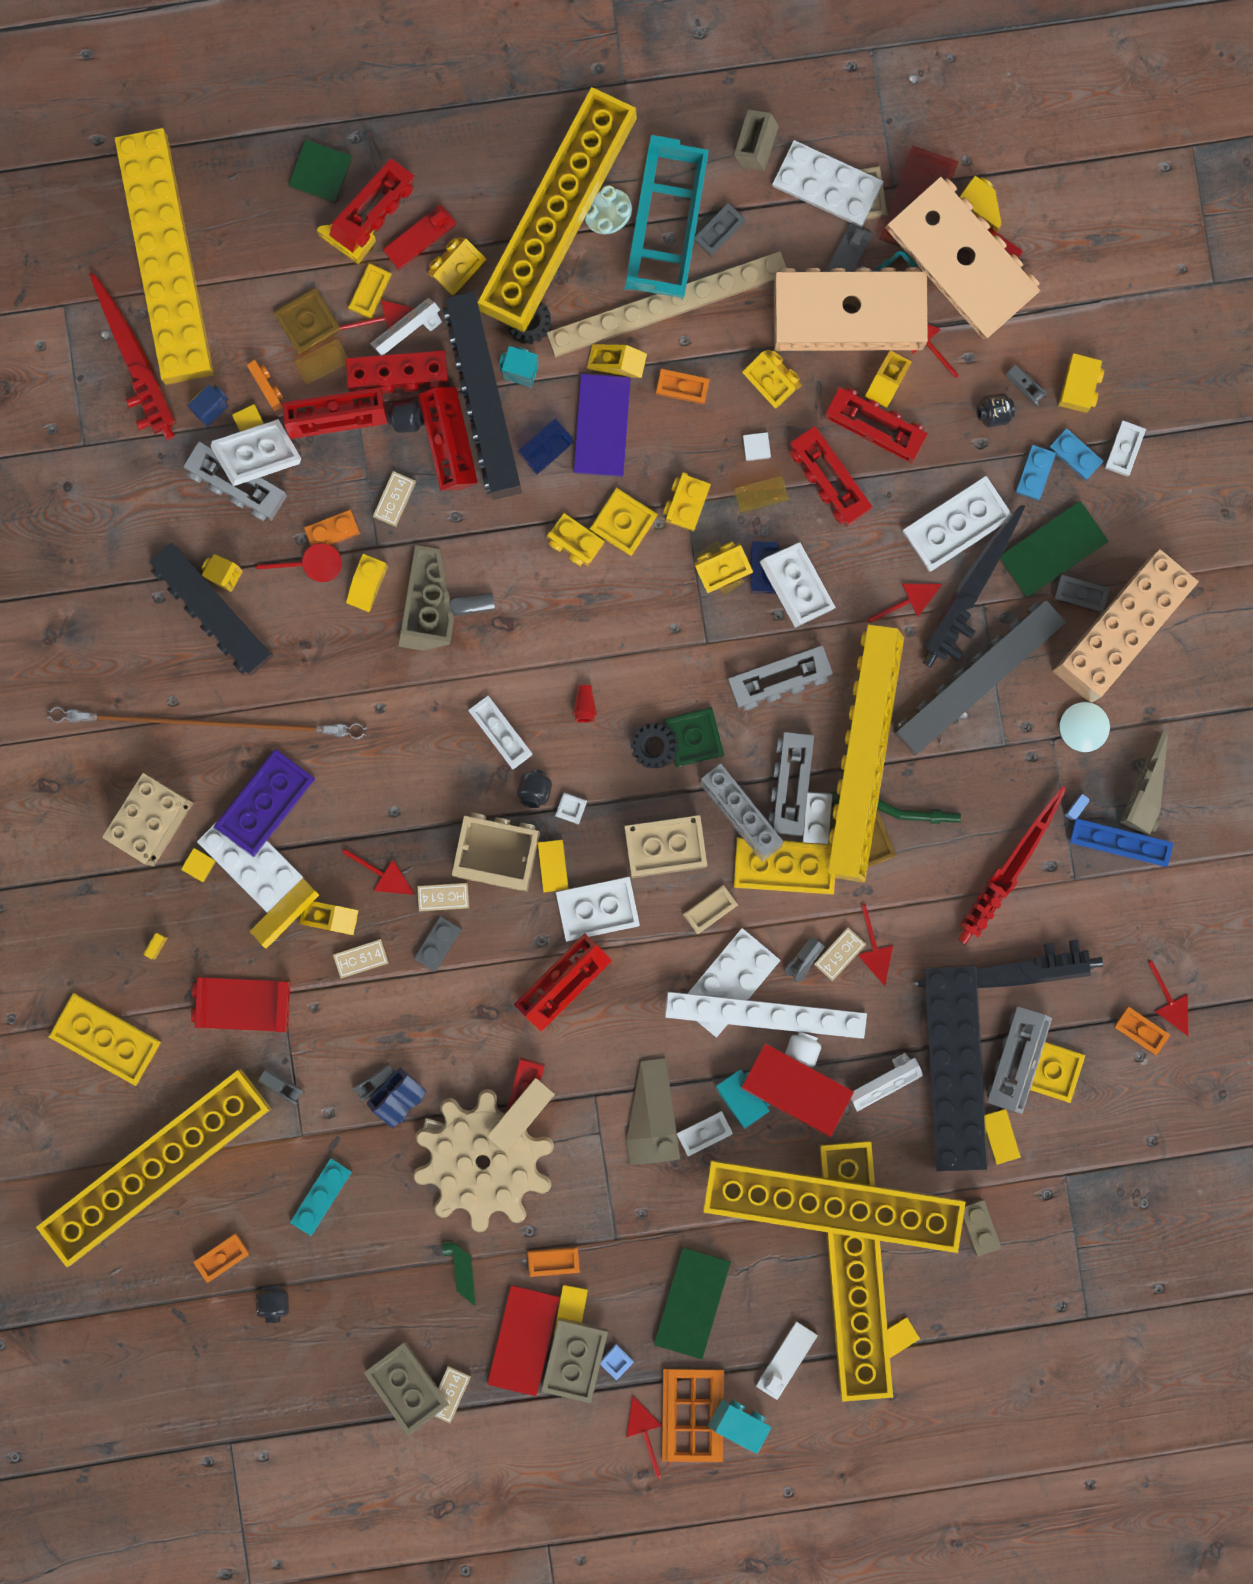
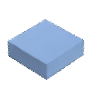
M1083 794L1079 795L1064 816L1070 820L1077 819L1089 803V798Z
M615 1344L602 1357L600 1365L617 1380L634 1363V1360Z

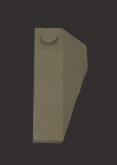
M415 545L398 647L424 651L450 645L454 618L451 612L440 549Z
M1164 730L1159 732L1118 822L1144 835L1150 834L1151 831L1155 832L1161 821L1158 815L1161 809L1168 732Z
M666 1058L646 1060L640 1063L626 1139L630 1165L680 1159Z

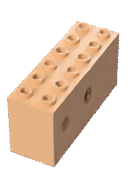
M940 177L894 218L885 229L923 272H927L928 278L982 339H987L1040 292L1037 287L1040 283L1031 273L1026 274L1021 269L1023 264L1016 255H1009L1004 248L1007 245L998 235L994 237L988 231L990 228L989 224L981 216L977 218L971 212L973 206L965 197L960 199L957 196L955 185L948 178L943 180ZM959 249H965L970 253L971 261L969 265L965 266L958 262L957 252Z
M784 268L781 269V272H776L774 279V351L923 350L927 343V272H921L920 268H907L906 272H896L895 268H882L881 272H871L870 268H857L856 272H846L844 268H833L831 272H821L819 268L806 269V272H796V269ZM852 305L856 308L857 312L854 314L847 313L843 306Z
M1159 549L1145 561L1052 672L1089 703L1101 698L1199 581Z

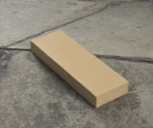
M535 1078L486 1137L507 1153L555 1094Z

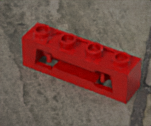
M391 158L332 222L329 236L352 253L359 246L363 248L369 241L372 231H378L385 222L384 218L388 214L393 215L400 205L399 201L402 198L407 199L414 190L412 184L415 175ZM383 186L381 192L385 196L366 216L364 224L361 226L363 219L360 215L378 197L379 190Z
M381 387L282 403L284 424L290 439L388 424L386 404ZM370 397V402L362 403L361 399H357L358 404L353 403V399ZM311 405H313L314 411H312L310 407H306V406H311ZM306 407V412L301 413L298 408Z
M435 387L419 394L440 491L463 490L478 484L457 388ZM429 407L436 408L437 413L433 415V418L439 419L438 421L432 422ZM448 459L449 464H445L444 468H450L451 473L448 477H445L442 461Z
M839 387L824 418L912 464L928 434L924 432L925 428L915 422L909 424L903 421V417L892 410L886 412L880 409L881 405L874 400L867 399L865 401L858 397L859 394L851 388L845 387L843 389ZM857 410H861L860 414L894 432L899 430L894 442L891 441V436L857 418L853 421Z
M816 426L790 443L789 448L791 450L789 454L796 464L799 462L805 469L803 472L804 476L810 484L815 483L820 490L817 492L819 497L825 504L829 503L834 509L832 515L840 525L844 523L847 528L871 511L873 506ZM821 453L824 455L822 460L844 491L847 492L849 490L848 493L841 497L840 501L837 498L838 493L816 462H811V460L815 461L818 459Z
M584 933L514 1005L542 1032L613 960ZM582 948L584 953L580 957L575 956L574 960L576 962L572 964L569 959ZM539 989L544 991L543 995L541 993L537 994L538 1000L534 1004L529 1001Z

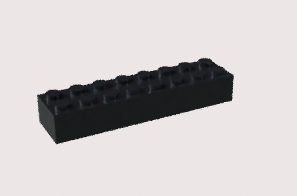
M471 292L446 298L447 306L443 307L447 327L452 326L453 328L448 333L453 351L458 350V354L454 355L458 375H464L463 379H459L464 399L469 398L470 400L465 405L469 421L475 422V427H471L475 447H481V451L477 452L481 471L486 470L487 475L482 476L486 494H492L493 500L522 494L476 294Z
M977 965L926 967L925 979L936 1172L987 1170L988 1150Z

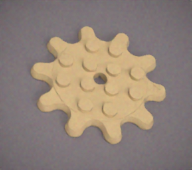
M484 1089L478 1096V1104L472 1110L461 1108L455 1099H445L440 1106V1110L445 1117L443 1128L440 1130L421 1128L416 1133V1142L429 1150L431 1159L428 1164L414 1170V1181L419 1185L434 1184L439 1188L440 1198L434 1205V1212L437 1216L445 1218L455 1209H465L470 1215V1227L475 1232L485 1231L489 1224L490 1215L496 1211L504 1212L511 1222H522L526 1217V1210L521 1202L522 1196L528 1191L544 1194L551 1188V1180L546 1175L538 1172L536 1161L553 1151L554 1143L552 1139L546 1136L534 1138L525 1130L508 1152L505 1153L486 1137L505 1115L497 1107V1095L493 1090ZM480 1155H486L490 1159V1165L486 1168L478 1167L476 1158Z

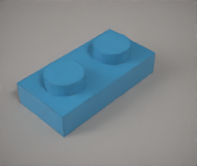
M1067 428L1049 447L1052 452H1055L1061 460L1085 481L1103 463L1100 457Z
M1032 445L1015 493L1039 501L1056 453Z

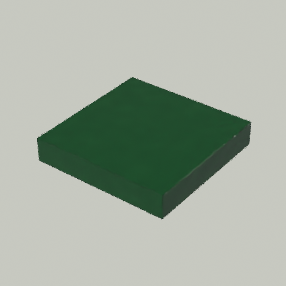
M305 140L289 187L336 204L353 157Z
M712 707L664 719L665 726L670 727V730L676 733L675 738L679 740V743H677L679 752L675 753L677 757L674 760L676 768L725 756Z

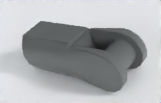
M1017 364L1005 375L1035 407L1039 405L1038 402L1043 397L1046 398L1048 396L1047 392ZM1030 386L1036 390L1032 395L1027 391Z
M493 593L452 599L450 601L451 612L455 616L494 611Z
M810 937L798 955L786 966L785 974L793 976L796 982L803 981L811 965L825 946L813 937Z
M386 1063L354 1087L352 1091L358 1093L361 1098L359 1101L362 1103L380 1087L384 1086L386 1080L395 1070L389 1063ZM368 1081H370L375 1088L370 1093L364 1086V1084H366Z
M269 1068L264 1070L258 1080V1083L294 1105L298 1104L296 1101L300 1094L305 1093L301 1088ZM286 1085L292 1088L288 1096L282 1093Z

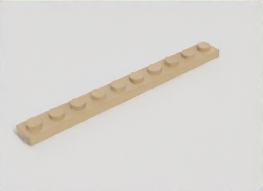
M780 251L688 283L683 300L678 297L656 294L547 332V336L556 358L774 282L776 272H781V269L786 268Z

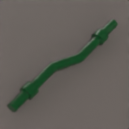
M831 792V806L835 807V804H839L840 795L837 792ZM880 799L878 800L877 810L898 820L930 821V824L961 822V813L941 812L939 809H931L930 811L901 810Z

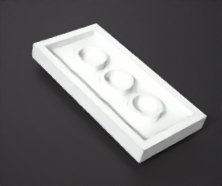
M794 140L772 185L778 190L862 228L879 194L883 181Z
M985 476L905 528L902 532L928 571L931 572L1001 527L1012 514L987 476Z
M214 825L197 841L267 913L304 878L268 841L254 858L214 829Z
M741 928L687 994L748 1000L780 962V959ZM697 1021L716 1038L727 1026V1024Z

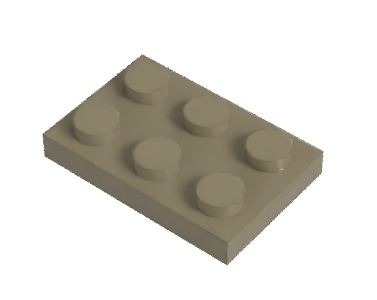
M559 1317L542 1392L591 1403L608 1329Z
M406 1342L364 1372L407 1436L449 1406L445 1397Z

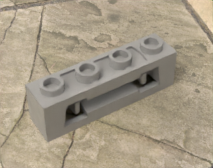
M198 442L184 465L186 471L189 472L187 476L198 483L203 480L210 484L208 489L220 496L222 493L227 494L231 497L230 502L240 508H243L244 505L252 509L251 514L258 519L264 521L267 518L272 521L286 499V493L260 477L247 481L245 483L256 488L252 496L261 502L260 505L251 500L248 494L214 475L219 467L214 462L209 461V457L218 463L220 462L211 448ZM204 469L212 473L213 476H210L207 473L203 472ZM258 487H261L262 489L266 490L267 492H269V494L267 495L263 493L261 490L258 489Z
M822 645L729 678L728 684L737 709L743 707L744 711L758 707L757 702L767 699V702L770 703L781 699V694L790 691L792 695L806 690L804 685L814 682V685L818 686L829 682L828 677L832 676L833 672ZM812 658L811 662L801 664L800 667L803 675L814 671L815 674L804 678L802 675L763 688V692L750 696L749 693L760 689L757 680L746 685L743 683L757 677L758 680H762L796 668L798 663Z
M784 732L783 738H778L776 752L781 753L780 763L775 762L774 777L778 778L777 788L772 787L771 802H775V810L769 813L768 823L777 834L803 836L814 735ZM789 749H792L791 761L794 762L801 761V750L805 749L803 764L799 766L795 806H798L797 822L794 821L795 808L786 807L785 817L781 818L782 804L786 803L790 763L787 762Z
M722 764L701 778L700 785L761 862L782 848L783 840Z
M1017 1006L1016 1011L1012 1013L1010 1018L1011 1028L1009 1035H1006L1003 1040L1002 1049L1004 1051L1002 1057L995 1066L996 1076L994 1083L989 1086L987 1091V1097L989 1098L987 1103L1023 1114L1052 1017ZM1024 1036L1031 1040L1026 1042L1015 1080L1018 1082L1015 1084L1009 1082V1079L1013 1078L1024 1040H1022Z

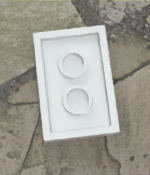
M279 419L214 440L211 443L214 454L233 486L298 465L301 461L300 455Z
M797 543L760 561L795 628L836 608L801 543Z
M630 877L556 892L566 942L579 939L584 933L590 937L640 926Z

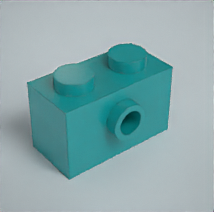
M509 346L507 353L502 352L499 362L503 379L532 388L539 367L538 354L531 353L524 348Z
M739 1070L717 1085L715 1089L744 1130L769 1113L767 1107L770 1104L741 1089L749 1072L744 1074L742 1070Z
M722 1399L708 1427L723 1437L758 1454L772 1428L765 1422L766 1417L754 1410L751 1414L744 1411L745 1406L733 1399L730 1403Z

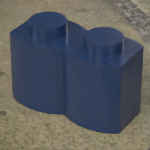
M207 384L186 405L207 428L229 407L226 404L228 398L216 384L212 387Z
M400 1067L390 1075L384 1086L380 1087L370 1097L367 1106L375 1115L393 1128L404 1121L409 1109L421 1103L426 1090L416 1079Z

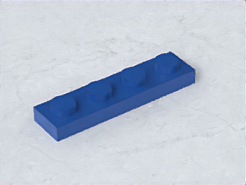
M1081 819L1074 820L1069 841L1070 844L1162 867H1168L1174 844L1173 842Z

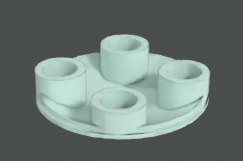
M612 186L603 187L596 195L585 216L586 224L592 231L599 234H611L620 230L631 216V201L623 191L614 189Z
M1080 702L1072 705L1064 712L1060 721L1059 731L1069 747L1080 752H1090L1098 749L1107 740L1110 723L1106 713L1099 706L1089 702Z

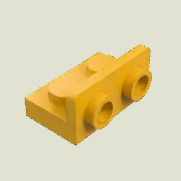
M462 237L452 239L446 246V252L441 257H436L430 263V269L427 272L430 277H433L453 296L486 260L466 238Z
M768 349L763 351L742 373L776 409L794 391L798 390L802 384L799 382V376L793 370H788L784 366L781 356L777 352Z
M683 472L681 478L676 477L671 491L676 493L673 501H667L663 514L667 515V523L694 532L711 484L687 476L688 474Z
M565 513L551 532L549 531L546 535L547 539L550 540L549 546L558 552H561L563 549L570 554L569 559L580 567L582 564L588 567L605 543V541Z
M731 541L719 547L721 551L713 555L711 552H707L697 557L698 562H695L694 566L707 593L753 573L740 543L734 544Z

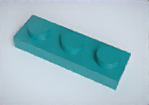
M331 1158L290 1223L312 1236L353 1171Z

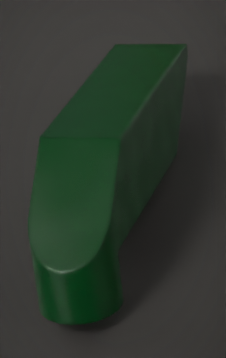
M453 1240L442 1241L443 1256L453 1255L457 1292L471 1304L476 1305L472 1255Z

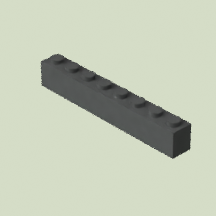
M1047 600L1042 604L1037 601L1027 610L1030 614L1023 621L1020 618L1014 621L1008 627L1011 632L1005 637L1001 634L989 643L992 648L986 654L980 651L971 659L974 664L968 670L962 667L952 676L955 681L951 685L947 686L944 683L934 692L936 696L934 700L930 703L925 700L915 709L918 713L911 720L907 716L896 726L899 730L895 735L914 756L1066 623Z

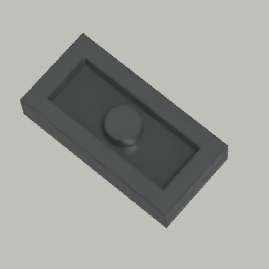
M727 203L694 237V241L712 257L746 222V219Z
M1061 575L1054 600L1103 613L1110 588Z
M440 916L414 959L436 972L462 929Z

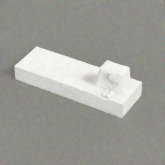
M427 298L370 344L382 356L422 324L430 331L441 324L442 321L437 313L440 309L434 301Z
M489 696L468 710L512 769H515L533 755Z
M903 1053L892 1060L895 1069L854 1090L851 1101L856 1111L858 1112L922 1077L923 1074L916 1059L913 1058L911 1060L906 1053Z
M796 1321L758 1380L756 1387L778 1400L818 1335Z

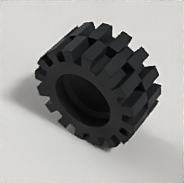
M540 302L535 311L538 317V324L535 328L526 329L525 332H522L507 325L510 335L516 341L519 340L523 344L525 342L534 344L533 342H540L543 337L547 336V332L551 328V316L545 303Z
M659 723L643 725L641 729L636 730V736H633L631 739L634 740V743L631 744V749H634L633 757H636V761L639 764H643L646 768H663L666 765H670L671 760H675L677 757L675 753L679 752V747H677L679 740L675 738L676 733L671 731L670 727ZM652 736L661 738L664 744L662 752L656 756L651 755L646 748L647 741Z

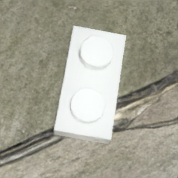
M1122 421L1105 469L1128 477L1146 429Z
M808 791L803 842L828 844L832 793Z
M722 1111L678 1132L677 1136L687 1156H690L733 1133Z

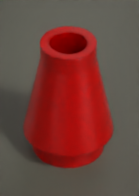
M579 685L577 687V696L572 713L575 716L576 722L591 723L595 721L597 711L591 685Z

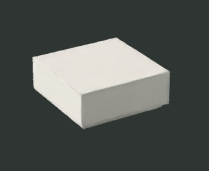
M768 432L743 435L746 461L771 458Z
M563 793L555 816L579 825L587 800Z

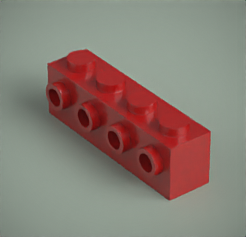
M445 350L346 358L347 382L350 392L381 387L383 394L393 393L394 389L404 388L405 392L418 391L419 387L429 386V389L449 385Z

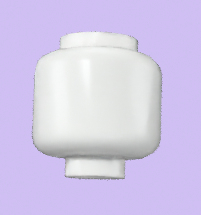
M799 1032L798 1035L791 1036L785 1054L808 1067H813L817 1062L821 1045L817 1042L818 1038Z

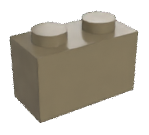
M748 109L734 153L741 167L765 171L779 127L771 113Z
M979 1198L965 1203L963 1224L974 1254L978 1257L1001 1249L985 1200Z

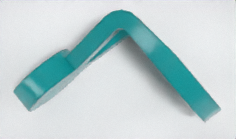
M898 251L893 257L881 263L876 270L881 272L882 268H887L901 256L911 268L920 267L905 251Z

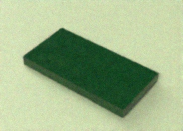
M1079 501L1003 553L999 560L1023 595L1028 598L1109 541L1083 503Z
M682 1247L655 1338V1346L703 1359L731 1261Z

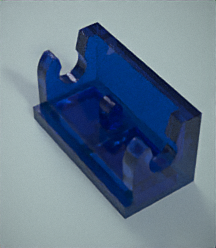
M555 418L525 444L518 453L533 472L538 475L567 450L574 441Z
M752 541L751 569L753 573H751V594H777L760 564V561L779 552V544L777 542Z

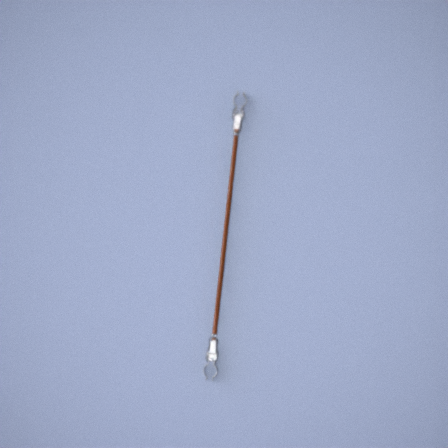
M55 707V708L51 709V711H48V712L52 713L53 710H55V709H61V708ZM68 709L67 712H64L65 714L67 713L66 718L63 717L60 721H54L60 723L66 719L70 723L112 720L314 731L338 738H343L350 734L347 733V728L351 729L354 725H360L355 723L349 728L346 724L336 723L334 725L324 724L314 727L98 715V713L80 711L79 709ZM362 734V735H361L360 737H358V738H355V737H352V738H354V739H360V738L363 737V735H365V734Z

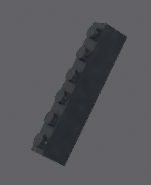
M172 542L150 561V564L154 567L150 571L160 582L165 579L170 585L167 588L170 594L176 600L181 598L187 604L183 607L193 619L197 616L203 622L200 626L201 629L209 637L214 635L218 639L219 643L216 646L225 656L229 653L236 660L233 665L242 675L247 672L252 676L273 658L272 654Z

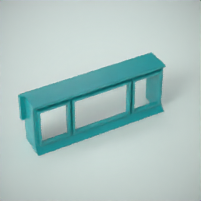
M651 135L624 290H639L678 297L682 300L685 297L709 150L680 145V140ZM658 157L697 164L693 190L654 183ZM652 192L691 199L682 255L643 249ZM641 257L680 264L677 285L638 278Z

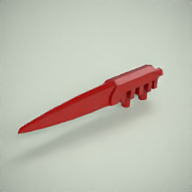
M89 273L105 318L134 381L132 386L136 395L125 399L129 408L141 404L147 416L136 421V425L139 431L151 426L154 434L162 432L165 440L169 441L175 438L171 427L175 425L176 420L152 367L114 300L94 273Z
M1066 786L1061 787L1047 804L1001 869H996L960 923L959 926L964 928V930L957 939L958 941L966 945L972 935L979 938L982 930H986L988 927L987 922L989 919H993L995 916L993 913L1001 907L1002 899L1007 898L1017 885L1018 881L1016 879L1047 830L1063 798Z

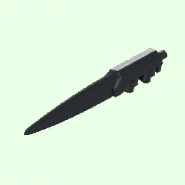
M1024 505L1019 506L997 531L956 589L923 646V649L928 652L922 662L926 666L931 668L936 658L945 661L947 655L956 660L961 658L963 652L954 647L953 644L959 638L960 633L971 639L976 631L966 625L967 620L971 617V614L966 610L973 608L995 569L1024 511Z
M1078 939L1069 941L1070 953L1068 954L1061 953L1060 955H1055L1054 943L1044 944L1045 957H1035L1034 963L1023 961L978 968V988L1018 986L1091 976V968L1103 967L1102 957L1090 958L1088 950L1080 952ZM926 979L915 981V986L926 987Z

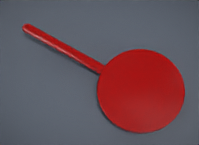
M317 543L305 551L302 561L256 565V569L303 566L305 573L312 580L328 582L336 578L340 573L342 558L335 547L326 543Z

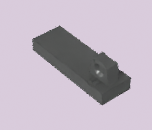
M850 223L826 272H831L833 268H844L846 272H854L873 234Z

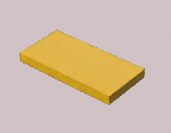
M737 837L734 888L834 895L835 878L828 874V869H825L826 856L831 854L832 844L783 841L782 848L761 862L745 840Z
M76 993L72 994L48 1036L134 1086L138 1085L161 1044V1041Z

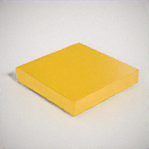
M616 488L589 530L631 557L658 514Z
M1045 1042L1030 1090L1071 1103L1085 1055Z

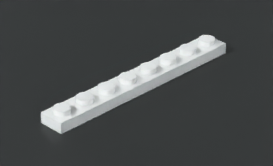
M667 991L664 1017L864 1039L867 1013Z

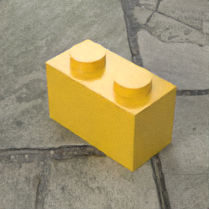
M1073 353L1069 360L1058 406L1087 413L1091 407L1096 406L1099 393L1095 392L1097 383L1101 384L1105 370L1101 368V360Z

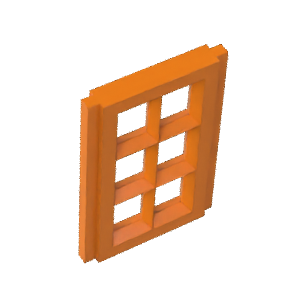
M663 1368L662 1461L723 1462V1436L714 1432L708 1426H695L696 1405H710V1422L721 1400H724V1369ZM677 1378H691V1399H677ZM696 1378L710 1379V1399H696ZM677 1404H691L690 1426L676 1425ZM676 1431H690V1452H676ZM695 1431H709V1452H695Z

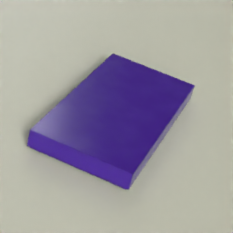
M581 374L574 474L624 476L631 377Z
M275 749L213 828L254 858L312 785L315 778Z

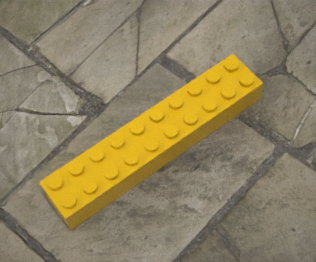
M591 87L478 301L480 312L525 332L637 119L635 107Z
M164 128L115 137L161 379L165 385L213 376L214 371L168 136Z
M868 625L867 631H863L861 646H864L863 656H859L857 664L860 677L859 681H855L853 689L856 702L855 705H851L849 713L852 727L846 733L845 744L848 745L847 755H843L841 763L844 776L843 780H839L837 787L840 801L834 807L833 819H836L835 829H831L829 844H832L831 854H827L825 869H828V874L836 879L865 883L905 638L898 628Z
M242 1069L237 1070L36 1228L66 1267L73 1265L272 1108Z
M871 1141L819 1144L821 1176L823 1178L875 1186ZM826 1232L840 1398L842 1402L892 1398L893 1389L880 1241Z
M711 1160L703 1212L958 1253L966 1202L962 1199Z

